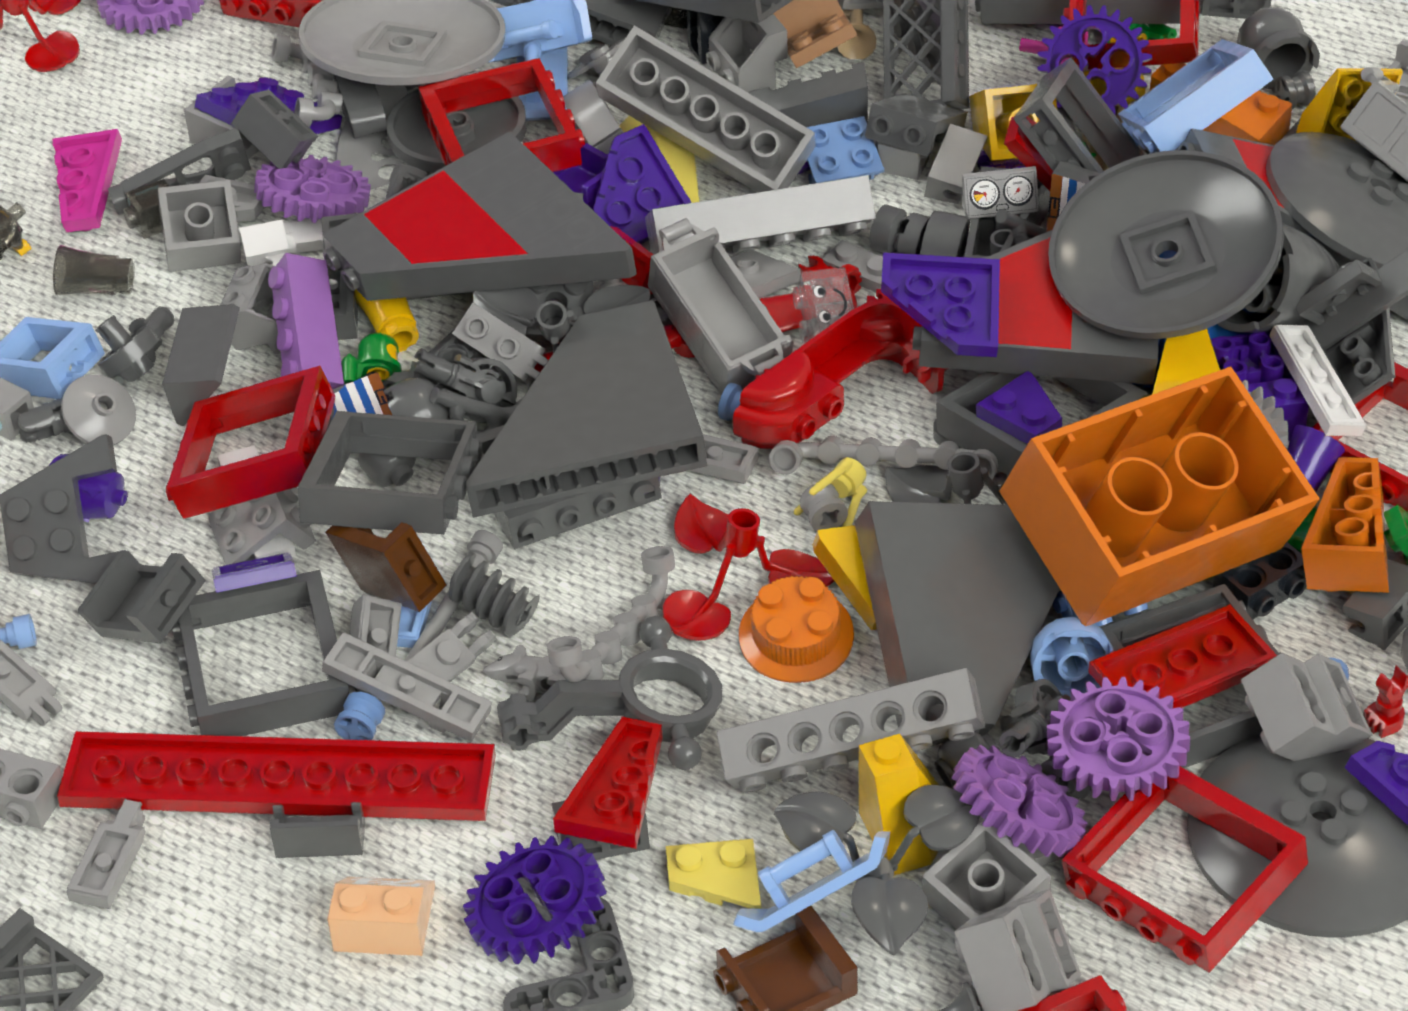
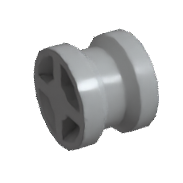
M829 484L816 495L809 493L810 488L814 485L807 488L801 495L800 507L808 516L812 528L817 531L840 527L846 521L848 510L843 501L839 499L836 488Z

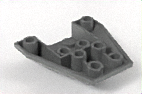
M1371 257L1363 261L1364 264L1378 270ZM1389 308L1324 351L1354 405L1395 378Z

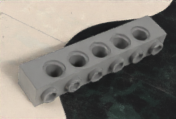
M967 668L719 730L717 731L725 780L734 788L740 789L741 792H755L764 789L766 782L782 779L783 782H795L805 779L807 772L822 768L825 772L843 770L849 766L848 762L859 760V745L896 734H901L913 751H920L933 745L932 741L947 737L951 741L968 739L975 735V730L986 727L975 678ZM936 704L944 705L943 714L939 719L926 721V713L931 706ZM892 715H901L902 721L900 726L892 732H885L884 725L886 720ZM852 725H859L860 732L857 738L851 742H843L845 730ZM817 735V746L808 753H802L804 740L809 736ZM769 746H776L777 752L775 757L770 762L761 763L762 752Z

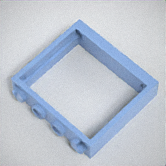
M1222 39L1129 105L1128 108L1122 110L1118 115L1123 121V127L1136 145H1140L1143 150L1147 149L1149 153L1173 151L1185 141L1192 128L1198 130L1205 129L1271 82L1273 77L1254 49Z

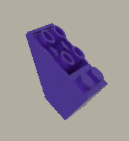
M1260 332L1228 337L1219 336L1210 339L1220 370L1231 366L1241 382L1244 380L1248 381V391L1252 392L1261 386L1263 388V399L1270 396L1275 397V408H1283L1284 421L1288 423V441H1290L1295 425H1307L1309 405L1271 340L1270 333Z

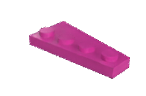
M112 129L53 138V147L56 152L54 159L58 170L56 177L60 189L61 222L66 233L100 228L109 194L107 188L111 186L122 143L119 130Z

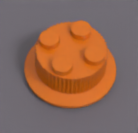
M791 576L790 578L777 579L776 582L772 581V584L763 586L759 590L758 596H755L754 603L747 609L741 620L739 644L744 658L757 672L777 681L801 683L818 680L830 675L846 661L854 642V627L848 611L837 600V597H834L832 590H828V587H825V584L816 577L803 578L802 576Z

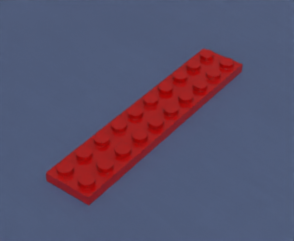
M75 731L57 798L60 807L120 809L126 799L141 802L142 810L274 814L273 805H283L285 815L315 816L353 815L351 803L361 802L364 817L486 821L496 752L495 744Z

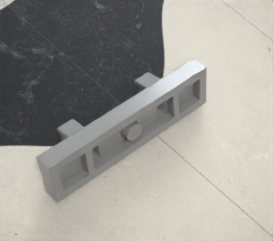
M345 632L341 634L322 664V672L354 686L356 692L373 695L428 721L430 727L439 732L445 733L447 730L470 742L473 741L481 725L491 712V701ZM441 697L439 709L435 708L434 706Z

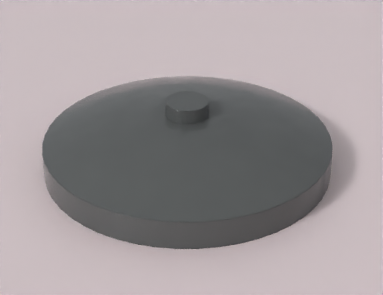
M417 88L405 95L392 108L386 126L388 140L393 153L401 161L420 170L434 173L445 167V164L422 115L419 89ZM518 96L446 114L464 155L508 131L522 142L527 130L525 107Z

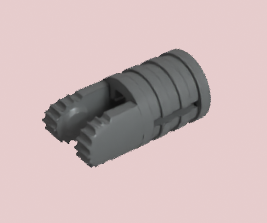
M62 398L55 399L50 403H44L42 406L30 409L28 412L25 411L18 416L19 434L22 441L31 443L70 431L64 422L61 412Z

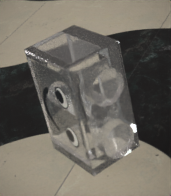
M845 267L801 272L798 286L793 287V302L795 309H801L803 320L799 323L802 343L808 342L854 309Z

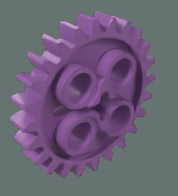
M97 0L101 18L106 19L107 25L114 24L115 30L126 27L127 33L139 29L140 35H143L147 29H151L153 34H157L158 28L161 27L170 31L171 24L182 26V19L192 20V13L200 12L199 6L204 5V0Z
M309 155L306 159L301 158L298 163L292 161L287 168L278 169L271 161L270 165L262 164L261 170L256 172L254 193H256L257 200H262L263 207L272 206L271 212L273 213L283 211L284 218L294 215L297 216V221L301 222L304 218H308L312 223H316L321 217L363 212L364 207L369 205L371 184H368V177H362V171H352V165L340 166V160L331 163L328 162L327 157L319 160L315 159L313 155Z
M1103 677L1102 687L1096 688L1094 684L1087 681L1086 693L1083 694L1079 690L1071 689L1070 701L1060 698L1058 701V711H1051L1050 724L1047 725V753L1053 756V768L1062 769L1063 781L1076 778L1077 791L1083 790L1088 785L1093 787V798H1097L1104 790L1109 791L1111 801L1116 800L1119 792H1125L1127 798L1130 801H1134L1135 790L1139 789L1147 797H1150L1152 784L1166 789L1167 776L1177 779L1179 777V766H1186L1187 752H1190L1189 721L1183 720V708H1173L1172 696L1159 699L1160 687L1158 686L1148 692L1144 691L1143 680H1139L1134 687L1127 686L1126 678L1121 677L1118 686H1112L1109 679Z
M979 745L976 750L970 747L955 766L952 779L956 781V784L953 788L962 793L959 800L973 806L969 813L985 819L982 823L984 827H995L997 829V836L1003 838L1007 835L1011 838L1015 847L1023 843L1030 853L1034 854L1038 848L1046 857H1049L1052 852L1061 857L1064 852L1069 853L1085 835V827L1088 822L1082 819L1085 811L1075 807L1079 802L1078 799L1067 796L1068 787L1058 785L1055 782V775H1045L1042 773L1041 765H1029L1025 756L1022 755L1020 759L1004 753L1002 754L993 745L989 750Z

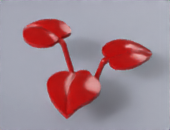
M0 0V29L3 27V9L13 16L23 14L39 43L31 46L25 54V61L29 68L38 72L60 69L66 66L67 63L76 60L79 56L80 46L76 37L67 31L59 30L53 32L45 39L31 17L28 6L32 11L39 12L41 15L47 12L59 15L76 7L81 0Z
M690 493L676 514L674 536L677 542L683 548L697 554L707 553L713 548L718 552L726 548V553L712 593L708 598L695 590L676 591L665 600L662 615L670 624L672 632L685 639L701 641L720 636L730 624L731 611L728 607L715 601L719 596L732 556L738 558L746 557L755 548H757L762 568L770 571L768 576L769 584H772V581L776 582L777 579L790 578L791 576H802L803 578L816 577L825 584V587H828L835 581L818 558L797 550H775L771 553L768 560L764 548L765 537L758 535L760 517L754 511L739 508L731 511L728 515L719 509L703 503Z

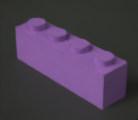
M285 253L278 264L271 268L268 277V284L272 288L274 300L272 315L276 319L278 330L276 344L277 349L281 352V377L320 365L333 390L343 386L344 379L327 263L321 259Z

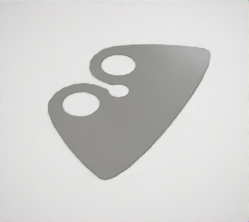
M347 118L341 131L336 161H341L340 166L352 165V171H362V177H368V184H371L370 190L388 185L389 180L381 178L378 175V170L385 165L397 166L399 164L405 165V163L393 158H384L379 161L372 159L374 153L395 155L392 149H387L382 145V140L388 136L387 130L354 138Z

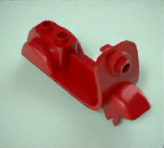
M876 289V297L867 296L866 303L845 314L772 368L764 369V373L761 376H755L756 379L749 383L740 394V405L733 413V433L741 438L743 444L756 446V448L773 449L777 443L784 440L800 443L804 439L810 438L816 430L840 415L844 408V387L839 383L867 363L876 360L894 361L903 366V373L911 372L918 379V382L922 383L932 394L943 390L944 372L949 368L919 366L920 350H912L914 326L922 327V325L914 321L910 315L885 296L881 289Z

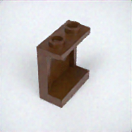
M401 522L386 538L374 535L369 528L332 525L325 532L359 588L366 593L402 603L401 606L420 612L447 586L413 527L409 524Z
M811 905L795 914V929L735 958L730 955L725 947L716 951L717 969L713 971L715 982L723 995L731 994L736 1002L737 1011H824L858 994V967Z

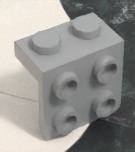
M297 487L214 510L209 515L211 528L224 562L227 565L245 561L278 533L284 535L303 550L316 542L310 527L311 524L300 523Z

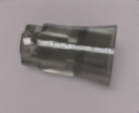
M59 245L57 248L53 267V287L56 296L70 294H131L135 277L133 259L120 258L119 255L82 251Z

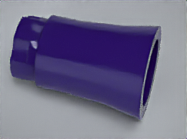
M1304 425L1294 426L1287 448L1316 493L1331 468L1337 462V459L1345 452V448L1331 436H1326L1325 433Z

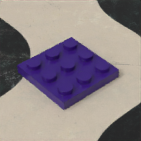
M262 77L255 82H239L232 87H216L212 91L196 94L195 108L233 126L231 122L250 94L270 90L293 113L297 98L305 97L300 91L288 90L280 86L279 82L275 79ZM335 114L332 118L323 121L312 120L309 128L316 134L337 130L341 127L342 115Z

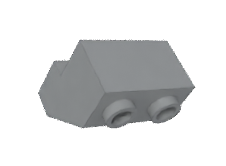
M774 14L760 23L724 17L709 36V52L706 53L707 64L712 72L716 71L719 76L746 92L770 87L771 90L776 89L775 62L788 58L787 29Z
M271 264L247 265L235 270L220 305L234 304L240 307L231 342L235 350L268 344L274 354L281 353L277 349L276 344L278 335L277 322L272 315L274 300L272 288L268 284L269 273L273 267ZM272 304L268 309V316L258 313L264 306Z
M1281 653L1241 679L1247 693L1245 696L1246 705L1258 718L1263 730L1260 734L1262 742L1272 754L1280 755L1292 761H1299L1351 749L1372 736L1340 663L1321 654H1316L1306 662H1302Z
M1050 889L1024 896L974 917L954 931L957 954L960 960L967 965L972 979V992L977 1005L982 1007L983 1011H1017L1035 1006L1049 993L1068 988L1081 976ZM1013 927L1017 935V941L1013 933ZM1021 949H1022V951H1023V953H1024L1025 963H1024V960H1023V958H1022ZM1029 971L1032 975L1033 984L1030 980Z

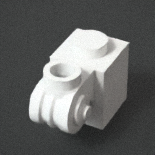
M282 219L239 228L246 263L249 266L264 263L276 266L285 253L297 254L293 232L285 233Z

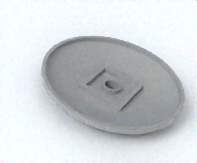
M323 0L312 7L303 17L299 26V41L303 53L310 61L321 69L339 77L378 85H418L459 77L488 63L500 52L504 45L505 23L500 12L486 0Z

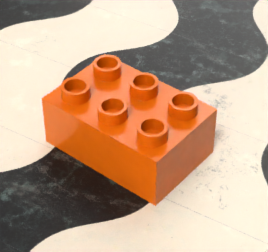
M1231 366L1031 438L999 490L1084 626L1092 625L1281 550L1320 500Z

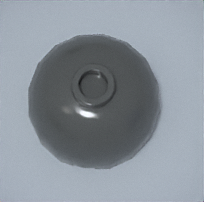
M408 378L384 390L385 395L394 397V399L387 402L392 415L445 420L450 418L448 407L430 402L431 391L437 387L429 380L424 378ZM446 388L440 390V391H446V392H448V390H447Z

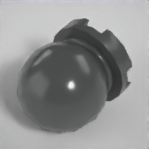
M1278 6L1260 8L1246 18L1239 29L1237 44L1255 50L1273 77V80L1263 88L1271 89L1274 94L1277 77L1284 75L1294 77L1297 72L1304 70L1310 72L1313 66L1317 69L1319 65L1320 53L1316 43L1311 36L1304 32L1301 21L1285 9Z

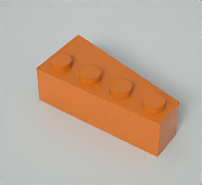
M1187 64L1161 65L1151 75L1150 90ZM1257 91L1202 131L1276 145L1290 130L1293 103L1282 100L1274 95Z
M1339 457L1337 459L1301 548L1307 589L1324 590L1327 592L1360 591L1389 593L1387 548L1384 535V499L1378 458Z

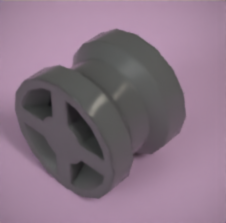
M1305 70L1297 72L1294 77L1287 75L1279 76L1275 81L1276 97L1293 103L1292 109L1295 108L1296 104L1309 105L1316 96L1314 81L1309 72Z

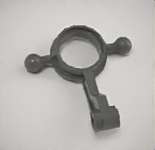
M652 616L645 619L639 628V636L642 642L647 647H651V650L643 651L628 659L620 671L619 680H581L578 682L558 680L536 702L527 700L525 694L519 693L511 694L507 700L499 702L497 713L503 743L510 744L512 750H526L532 743L552 740L576 716H624L662 724V741L671 742L668 748V759L674 767L681 770H689L694 768L701 759V747L693 738L705 731L710 720L720 708L722 703V684L716 672L700 658L684 651L668 649L667 643L672 635L671 626L663 617ZM650 680L675 681L690 688L701 698L704 705L692 714L681 716L661 714L648 708L641 702L634 691V687Z

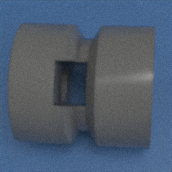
M887 204L882 205L875 215L876 219L873 220L871 226L870 248L882 253H896L898 251L901 254L920 255L924 233L930 217L915 212L907 216V212L904 209Z

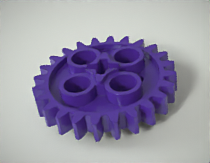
M1088 5L1085 16H1081L1080 12L1075 8L1073 9L1074 20L1069 21L1062 15L1060 17L1063 24L1061 29L1052 25L1049 27L1054 34V38L1042 39V42L1049 49L1048 51L1038 52V57L1047 61L1046 64L1038 66L1037 70L1038 72L1049 73L1059 66L1063 59L1074 57L1078 59L1080 63L1079 68L1084 73L1089 67L1086 59L1089 56L1096 58L1111 38H1115L1116 43L1100 60L1103 68L1100 70L1093 68L1086 78L1089 82L1094 79L1105 81L1107 90L1101 98L1116 116L1115 106L1120 105L1123 109L1128 108L1126 101L1128 97L1134 100L1140 98L1135 88H1147L1148 86L1140 78L1141 75H1149L1152 72L1150 68L1143 66V62L1151 60L1152 55L1141 52V50L1149 45V41L1137 40L1143 32L1141 27L1132 31L1129 29L1133 21L1132 17H1128L1123 22L1119 21V9L1110 17L1107 16L1105 5L1102 6L1099 14H1094L1091 5ZM1091 29H1096L1103 35L1101 43L1095 47H1088L1082 41L1085 32ZM1123 51L1129 55L1130 62L1124 69H1115L1110 65V58L1115 52ZM1058 101L1057 108L1061 109L1062 105Z
M550 836L545 845H541L537 837H533L529 848L524 849L522 844L517 842L514 854L509 855L502 850L499 852L501 862L495 864L487 861L485 865L489 873L487 875L474 876L479 887L467 889L466 893L471 901L463 904V908L468 915L464 918V922L470 930L469 933L476 945L481 946L487 956L494 953L499 962H503L510 955L514 964L518 965L524 955H528L532 963H536L540 952L546 951L547 955L553 958L555 947L559 944L569 950L571 948L569 938L572 935L584 938L586 935L581 926L583 924H596L597 920L592 911L604 908L600 897L606 895L607 891L602 883L605 877L592 852L587 853L583 844L580 843L574 847L570 838H566L558 844L555 837ZM519 878H525L539 902L545 906L552 918L551 921L547 922L543 919L529 895L524 892L518 881Z

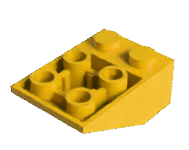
M1337 68L1301 114L1296 133L1321 132L1353 139L1341 129V124L1372 85L1371 82H1366L1361 78V72L1364 68ZM1381 69L1384 76L1397 84L1400 83L1403 73L1402 69Z

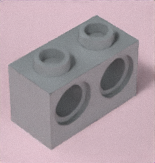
M0 749V818L7 819L10 823L17 826L28 825L42 829L59 804L57 794L62 780L60 766Z

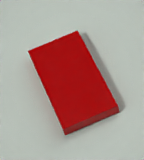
M1229 604L1089 662L1088 672L1101 687L1103 677H1107L1112 686H1118L1121 677L1126 678L1127 686L1134 687L1139 680H1143L1144 691L1148 692L1158 686L1160 687L1159 699L1172 696L1173 708H1183L1242 683V678L1277 655Z

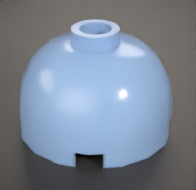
M1072 616L1058 618L1047 624L1034 638L1033 646L1030 650L1031 672L1034 681L1047 679L1057 687L1062 695L1066 694L1070 697L1071 689L1073 688L1084 694L1086 693L1087 681L1094 684L1096 688L1101 687L1088 672L1089 662L1112 653L1114 650L1103 630L1096 624L1084 626L1079 618Z

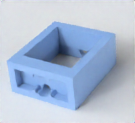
M25 317L0 341V377L29 391L31 396L61 399L68 386L76 379L84 376L105 355V352L90 323ZM41 350L51 351L41 362L31 361Z

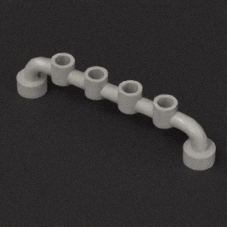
M275 34L272 45V60L287 62L289 56L302 59L304 61L303 71L308 74V85L313 86V99H318L316 107L314 106L313 99L298 97L294 114L308 127L311 126L312 120H328L335 114H340L342 94L337 93V81L332 80V74L310 61L303 53L300 44L291 43L290 36Z
M828 436L822 443L781 441L775 445L769 456L771 467L777 473L783 475L795 472L802 463L803 458H819L825 464H834L839 459L849 457L858 460L865 466H872L877 461L897 462L904 468H910L916 463H934L939 468L948 470V460L960 452L976 454L979 458L981 469L987 468L991 479L994 478L998 470L997 457L991 451L986 449H960L953 441H944L938 448L921 447L913 439H906L899 446H884L878 439L873 437L864 439L861 444H844L839 437Z
M656 546L648 548L641 553L643 571L652 575L650 590L646 595H639L632 599V609L629 612L618 614L613 618L614 627L612 629L595 635V645L591 649L582 651L581 640L573 636L558 637L547 644L549 663L559 667L561 674L567 681L602 680L604 677L602 664L619 662L623 658L621 645H634L641 640L639 627L645 619L658 616L657 606L664 598L667 590L668 572L675 568L672 548Z

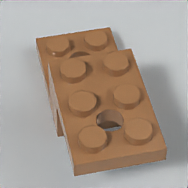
M793 0L773 13L787 29V52L796 69L858 36L837 0Z

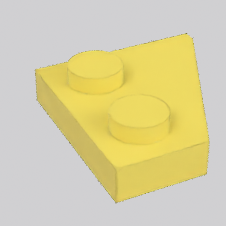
M753 838L666 846L670 891L686 896H699L707 902L720 906L726 901L747 908L761 909Z

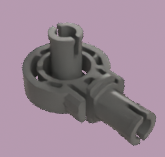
M157 307L146 319L137 318L129 325L128 330L131 334L127 333L115 315L106 319L95 331L101 335L112 350L97 363L98 366L109 378L119 375L128 382H134L155 365V351L162 345L163 341L161 336L175 321L172 312L168 308Z
M421 348L417 351L414 358L428 365L415 361L411 363V371L435 380L442 386L458 392L459 395L500 407H511L516 403V379L512 371L498 360L491 358L469 359L459 354L453 360L461 364L457 365ZM494 367L501 374L503 380H498L497 378L500 375L490 369ZM465 412L463 414L464 418L469 421L487 423L486 419Z
M1039 679L1020 686L1015 694V707L1011 710L1010 715H1006L1000 720L1003 733L999 738V745H1004L1006 742L1009 743L1002 749L1003 753L1010 757H1019L1025 750L1032 755L1035 753L1048 754L1047 725L1050 724L1051 711H1058V701L1060 698L1070 701V697L1066 694L1062 695L1057 687L1047 679Z

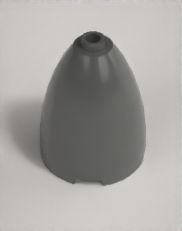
M1283 224L1284 242L1277 268L1263 290L1244 307L1250 312L1270 315L1265 318H1254L1241 309L1228 319L1218 323V325L1224 329L1241 333H1271L1274 325H1299L1306 320V318L1298 314L1296 305L1301 297L1307 294L1311 287L1323 283L1336 274L1340 268L1331 254L1317 241L1303 232Z

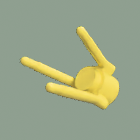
M846 457L838 463L833 471L809 490L811 495H816L829 484H832L836 488L839 498L852 496L848 516L842 527L853 524L860 501L867 493V488L862 485L866 480V470L857 460ZM800 505L794 509V514L797 516L803 512Z

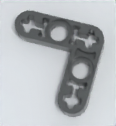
M600 898L604 908L592 911L593 915L599 920L600 931L593 933L591 924H583L581 928L586 936L584 938L576 937L586 971L514 988L506 994L503 1000L504 1011H521L518 1006L527 1004L530 1011H620L632 1003L634 999L633 976L615 916L608 901ZM600 947L611 948L615 951L614 956L607 960H597L591 954ZM614 973L615 984L620 989L619 992L611 993V990L607 988L606 975ZM573 992L581 996V1000L572 1006H564L557 1002L558 997L564 993ZM548 998L550 1009L545 1010L542 999Z

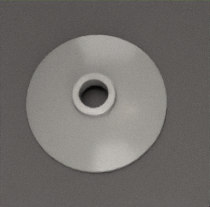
M86 375L73 381L63 394L61 412L64 422L69 430L81 441L89 443L97 437L107 434L112 437L113 445L123 441L133 430L136 421L135 405L128 391L117 381L102 375ZM98 401L104 403L108 410L102 409Z

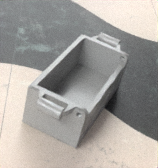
M1366 67L1361 72V78L1366 82H1371L1372 85L1341 124V129L1408 181V104L1395 95L1400 88L1399 84L1384 76L1380 68Z
M685 218L659 230L663 251L651 256L648 288L720 395H722L724 389L730 383L741 385L743 390L756 379V375L761 376L764 373V369L772 368L792 353L794 341L790 335L784 336L768 313L765 305L762 304L744 278L741 270L737 268L722 244L718 243L719 233L715 227L703 232ZM690 232L694 234L693 236L683 241H680L672 246H670L669 242L679 237H682Z

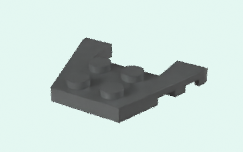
M105 434L97 437L0 494V508L10 573L96 584L120 551L89 557L78 480L117 472L111 436Z

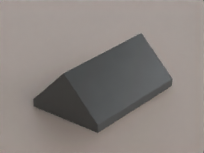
M228 304L182 308L162 383L176 424L184 426L190 417L194 402L209 398L221 385L240 307Z

